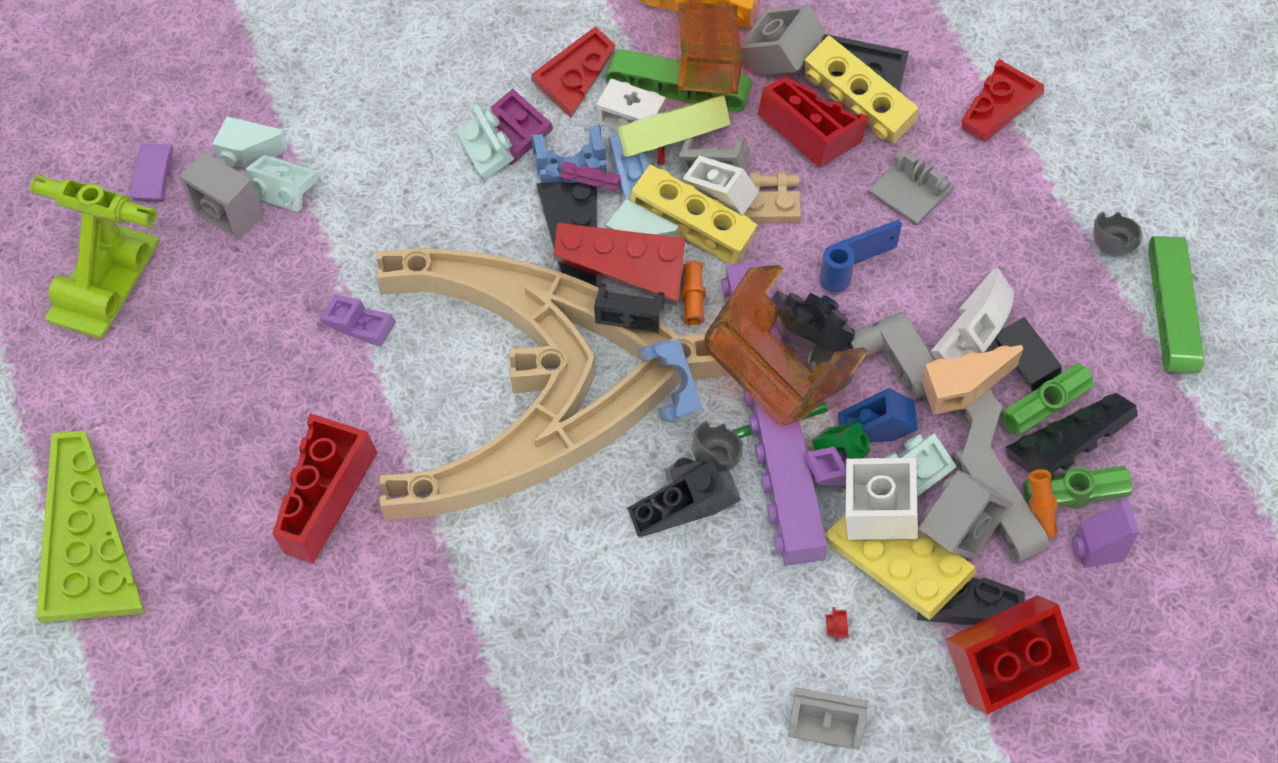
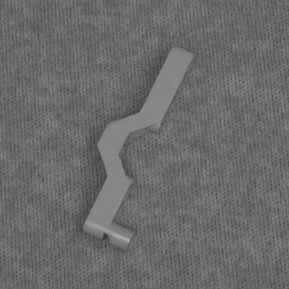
M903 312L874 322L873 327L865 326L855 330L853 341L844 348L846 352L852 355L853 362L881 351L910 399L914 401L921 398L928 400L921 381L925 364L934 361V358ZM989 389L965 409L955 410L969 435L965 447L952 452L951 459L957 466L955 468L956 472L961 471L980 479L1013 502L994 532L1012 561L1018 564L1047 551L1050 544L1045 530L1034 513L1030 511L1029 505L991 448L1002 406L991 389Z

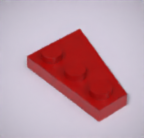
M595 26L531 74V81L562 111L572 118L614 53L615 44Z
M998 59L993 73L985 80L981 93L975 97L962 118V129L983 142L987 141L1042 96L1045 85Z

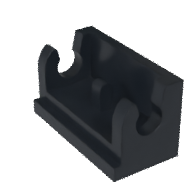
M600 283L594 304L596 324L659 333L665 307L664 292H658L656 299L610 293L606 290L607 284Z
M1025 317L999 331L995 337L999 346L1013 347L1022 345L1023 351L1017 368L1027 380V384L1032 391H1035L1045 382L1061 374V364Z

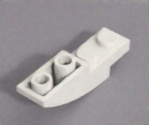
M998 268L993 269L958 309L961 316L930 351L935 359L943 358L949 360L962 357L970 352L983 353L993 342L1007 320L1015 293Z

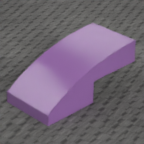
M141 144L132 182L131 198L133 200H165L167 175L171 174L173 145Z
M336 294L320 317L323 324L341 333L380 347L396 323L392 314L367 309L361 300Z
M835 447L805 453L804 457L818 484L830 487H846V459H848L846 451L838 453Z

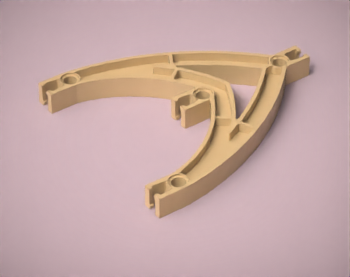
M429 248L376 252L379 267L377 269V281L381 295L431 292L455 297L481 306L501 316L529 336L539 347L509 349L513 393L542 391L516 422L495 439L469 455L433 470L380 475V487L383 494L380 495V508L384 520L436 516L506 497L541 483L575 466L612 443L651 412L681 382L678 370L669 365H660L658 357L642 361L638 350L642 347L666 339L670 341L680 339L693 379L723 377L724 358L723 353H721L722 342L720 333L679 336L662 323L659 333L596 324L594 304L599 287L575 277L535 264L476 252ZM573 323L611 341L642 361L611 390L579 412L578 410L590 389L596 373L595 356ZM548 367H556V369L547 370ZM424 492L431 493L428 497H418V495ZM390 495H408L406 497L390 499Z

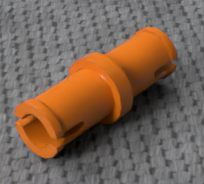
M691 260L683 264L684 286L681 288V298L684 300V323L687 325H700L701 322H704L703 299L706 297V288L702 282L703 264L699 261Z
M1039 469L1032 471L1028 475L1032 496L1029 500V507L1049 539L1055 537L1056 533H1058L1055 510L1058 505L1056 497L1052 494L1051 473L1047 470Z

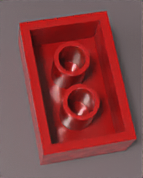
M1038 595L945 639L967 703L987 715L1080 669L1059 604Z

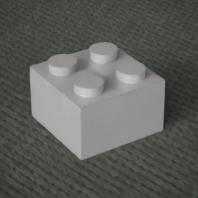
M809 4L767 9L737 50L754 75L794 73L803 67L805 59L818 46L819 40L826 31Z
M204 151L179 176L193 213L238 240H241L263 217L260 199L256 194L252 177L245 171H237L230 167L221 157L215 158Z
M957 471L955 475H951L943 484V493L937 502L931 504L925 510L922 516L923 522L918 529L949 552L974 560L1013 502L980 479Z

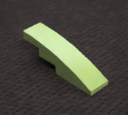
M721 95L667 112L657 113L618 126L617 129L624 157L728 126L731 122L725 97Z

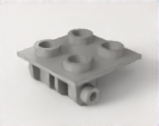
M899 150L894 158L897 163L868 192L915 224H918L955 185L948 181V176L941 175L935 171L933 166L928 165L926 167L924 160L918 162V159L911 155L910 151L904 152Z

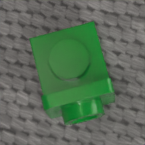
M860 421L828 427L811 440L815 450L835 447L838 453L845 450L848 459H863L870 453L869 438L863 431Z

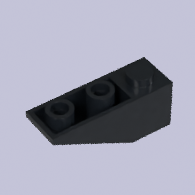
M712 460L629 506L628 511L636 533L640 538L715 515L737 503L741 498L730 471Z

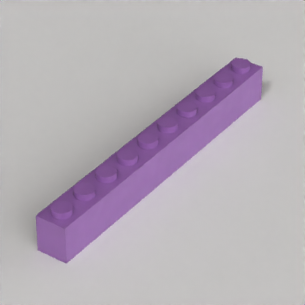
M764 260L726 265V278L721 279V290L723 298L729 297L730 305H726L728 323H734L736 331L732 332L734 351L740 350L741 359H737L740 379L746 378L747 387H743L746 407L751 406L753 415H749L751 434L758 435L759 444H755L756 459L758 464H764L765 473L761 474L762 488L764 494L770 493L772 503L767 504L770 524L776 523L778 534H774L775 551L777 555H783L785 566L823 561L826 559L828 545L811 469L804 457L806 447L774 306L770 301L772 295Z

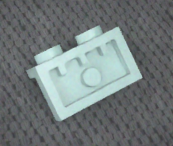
M477 104L473 109L478 117L459 129L457 134L481 177L487 179L513 161L514 157L509 150L512 146L510 140L503 131L499 132L497 128L500 122L490 109L485 111Z
M264 154L245 169V172L254 180V188L260 201L294 212H299L302 209L303 194L317 183L318 171Z
M919 433L903 444L906 449L897 455L896 452H893L884 457L916 458L917 497L957 467L935 433L924 437Z

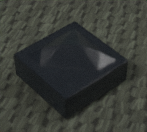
M680 458L668 468H664L667 480L674 482L703 466L701 460Z

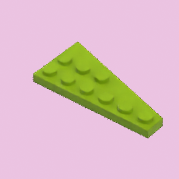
M85 430L52 433L36 618L40 623L146 614L89 436Z

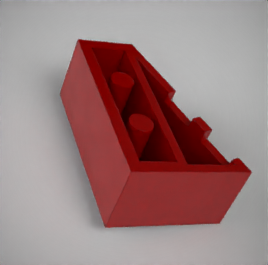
M784 76L763 88L758 115L820 168L862 142L869 119L868 116L862 113L856 116L843 110V104L837 101L831 104L817 97V91Z

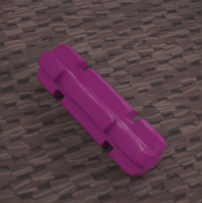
M567 161L562 165L560 177L564 180L573 181V179H577L576 183L597 188L605 186V190L616 192L619 188L621 181L619 174L612 172L604 174V170L580 165L579 168L576 167L577 164Z

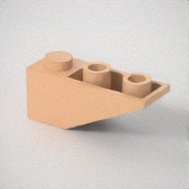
M1022 345L1013 347L1000 346L993 351L983 353L970 352L959 358L949 360L941 358L925 364L921 382L933 415L968 407L1018 366L1023 351Z

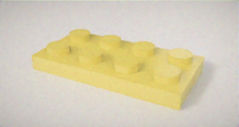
M845 514L825 533L827 544L929 620L976 574V567L960 555L949 552L920 529H918V539L848 540Z

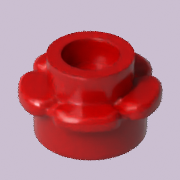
M833 607L832 614L825 615L827 636L834 635L835 642H838V639L849 638L847 611L836 610Z

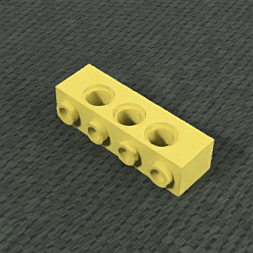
M828 36L805 59V75L807 79L815 86L821 85L827 90L829 97L833 101L843 103L849 108L850 113L859 116L860 113L868 116L867 124L872 127L874 134L881 140L887 139L892 144H895L918 120L919 107L831 36ZM835 71L843 73L839 77H834L830 74ZM856 89H862L866 91L862 95H856L853 93V91ZM878 107L887 108L888 111L885 113H878L875 111V109Z
M651 164L631 190L629 201L679 226L680 237L686 238L687 241L730 265L739 262L754 238L758 224L752 222L749 217L736 213L719 200L711 199L699 192L694 186L679 181L666 170L658 169Z

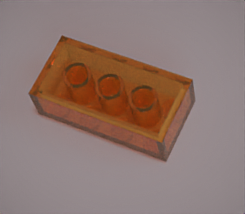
M698 0L679 1L675 32L677 90L738 94L742 53L737 6H732L726 2L706 4Z

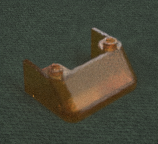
M780 265L749 267L707 330L704 338L705 347L708 353L777 423L781 425L797 423L838 393L869 351L864 347L837 351L830 361L818 364L811 372L770 331L777 321L778 309L775 302L767 295V292L783 268Z

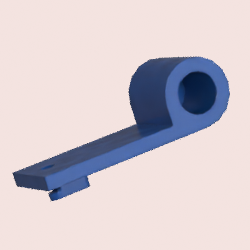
M898 219L827 247L823 252L819 276L821 286L827 291L836 293L846 290L850 285L854 264L897 248L902 222Z

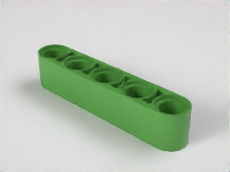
M619 49L613 53L605 75L607 83H609L610 79H614L649 92H656L668 99L692 104L724 95L727 110L735 113L742 112L745 109L752 87L751 79L738 72L625 49Z
M1152 236L1149 241L1148 255L1164 371L1200 373L1203 366V348L1187 240L1185 237Z

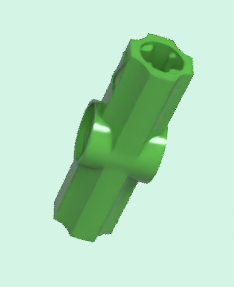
M1078 362L1000 413L1002 424L1009 433L1018 437L1095 386L1093 374L1087 367L1082 366ZM1044 395L1050 398L1052 404L1045 400Z
M1125 466L1092 471L1082 467H1075L1070 469L1065 475L1054 476V479L1051 481L1052 494L1057 499L1058 507L1068 506L1072 509L1084 508L1089 502L1129 497L1132 494V479L1129 469H1126ZM1024 480V498L1029 505V500L1032 498L1029 480ZM1071 486H1079L1084 491H1076Z

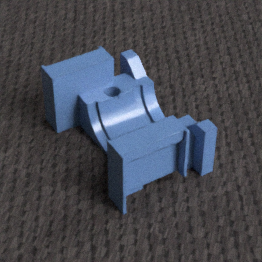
M600 125L589 126L590 144L583 145L579 153L569 157L558 156L554 153V150L546 151L543 134L531 135L533 155L536 154L537 156L536 167L537 174H540V183H576L577 179L568 181L560 177L562 165L566 161L577 164L576 167L579 168L580 165L604 170V174H607L606 148L603 147Z
M666 339L638 349L642 361L658 357L660 365L672 366L680 373L681 385L675 393L671 394L673 404L658 409L662 421L666 419L670 421L703 409L680 339L672 341Z

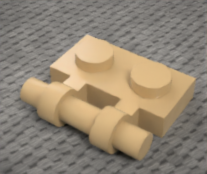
M750 172L748 176L759 193L743 215L749 217L754 223H800V191H787V187H799V175H787V172H777V175H759V172ZM759 187H777V191L760 192Z

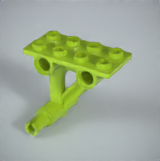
M36 174L34 178L40 182L31 180L30 191L32 194L54 199L60 207L82 213L78 264L70 277L58 275L52 280L49 288V300L52 306L45 319L49 324L103 339L160 243L159 238L155 235L118 224L128 221L150 229L153 227V223L156 222L157 210L152 207L149 208L132 203L128 196L102 189L97 184H85L71 179L58 181Z

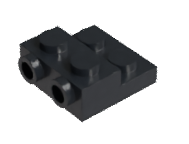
M777 290L770 300L786 330L837 355H840L855 337V330L848 326L846 315L838 310L839 304L826 295L820 298L809 293L804 301L794 293L786 295Z

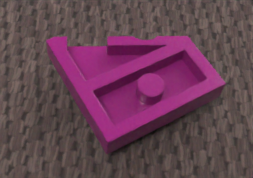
M513 88L491 106L492 112L500 122V125L497 126L499 132L503 131L512 144L509 150L514 160L508 163L510 165L532 148L531 135L543 134L544 138L553 130L552 123Z

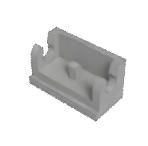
M693 138L685 139L682 151L678 156L685 174L699 155L742 168L746 171L751 150L749 146H744L745 138H738L735 148L698 147V145H692Z
M796 687L788 737L860 750L868 700Z

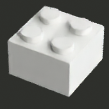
M916 458L846 459V526L848 540L918 539Z

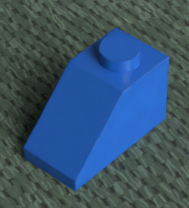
M887 388L838 412L839 425L860 421L863 431L869 438V442L895 441L918 430L914 400L891 388Z

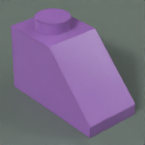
M1129 501L1120 502L1080 523L1075 536L1072 538V548L1075 556L1081 557L1084 568L1123 562L1139 534Z

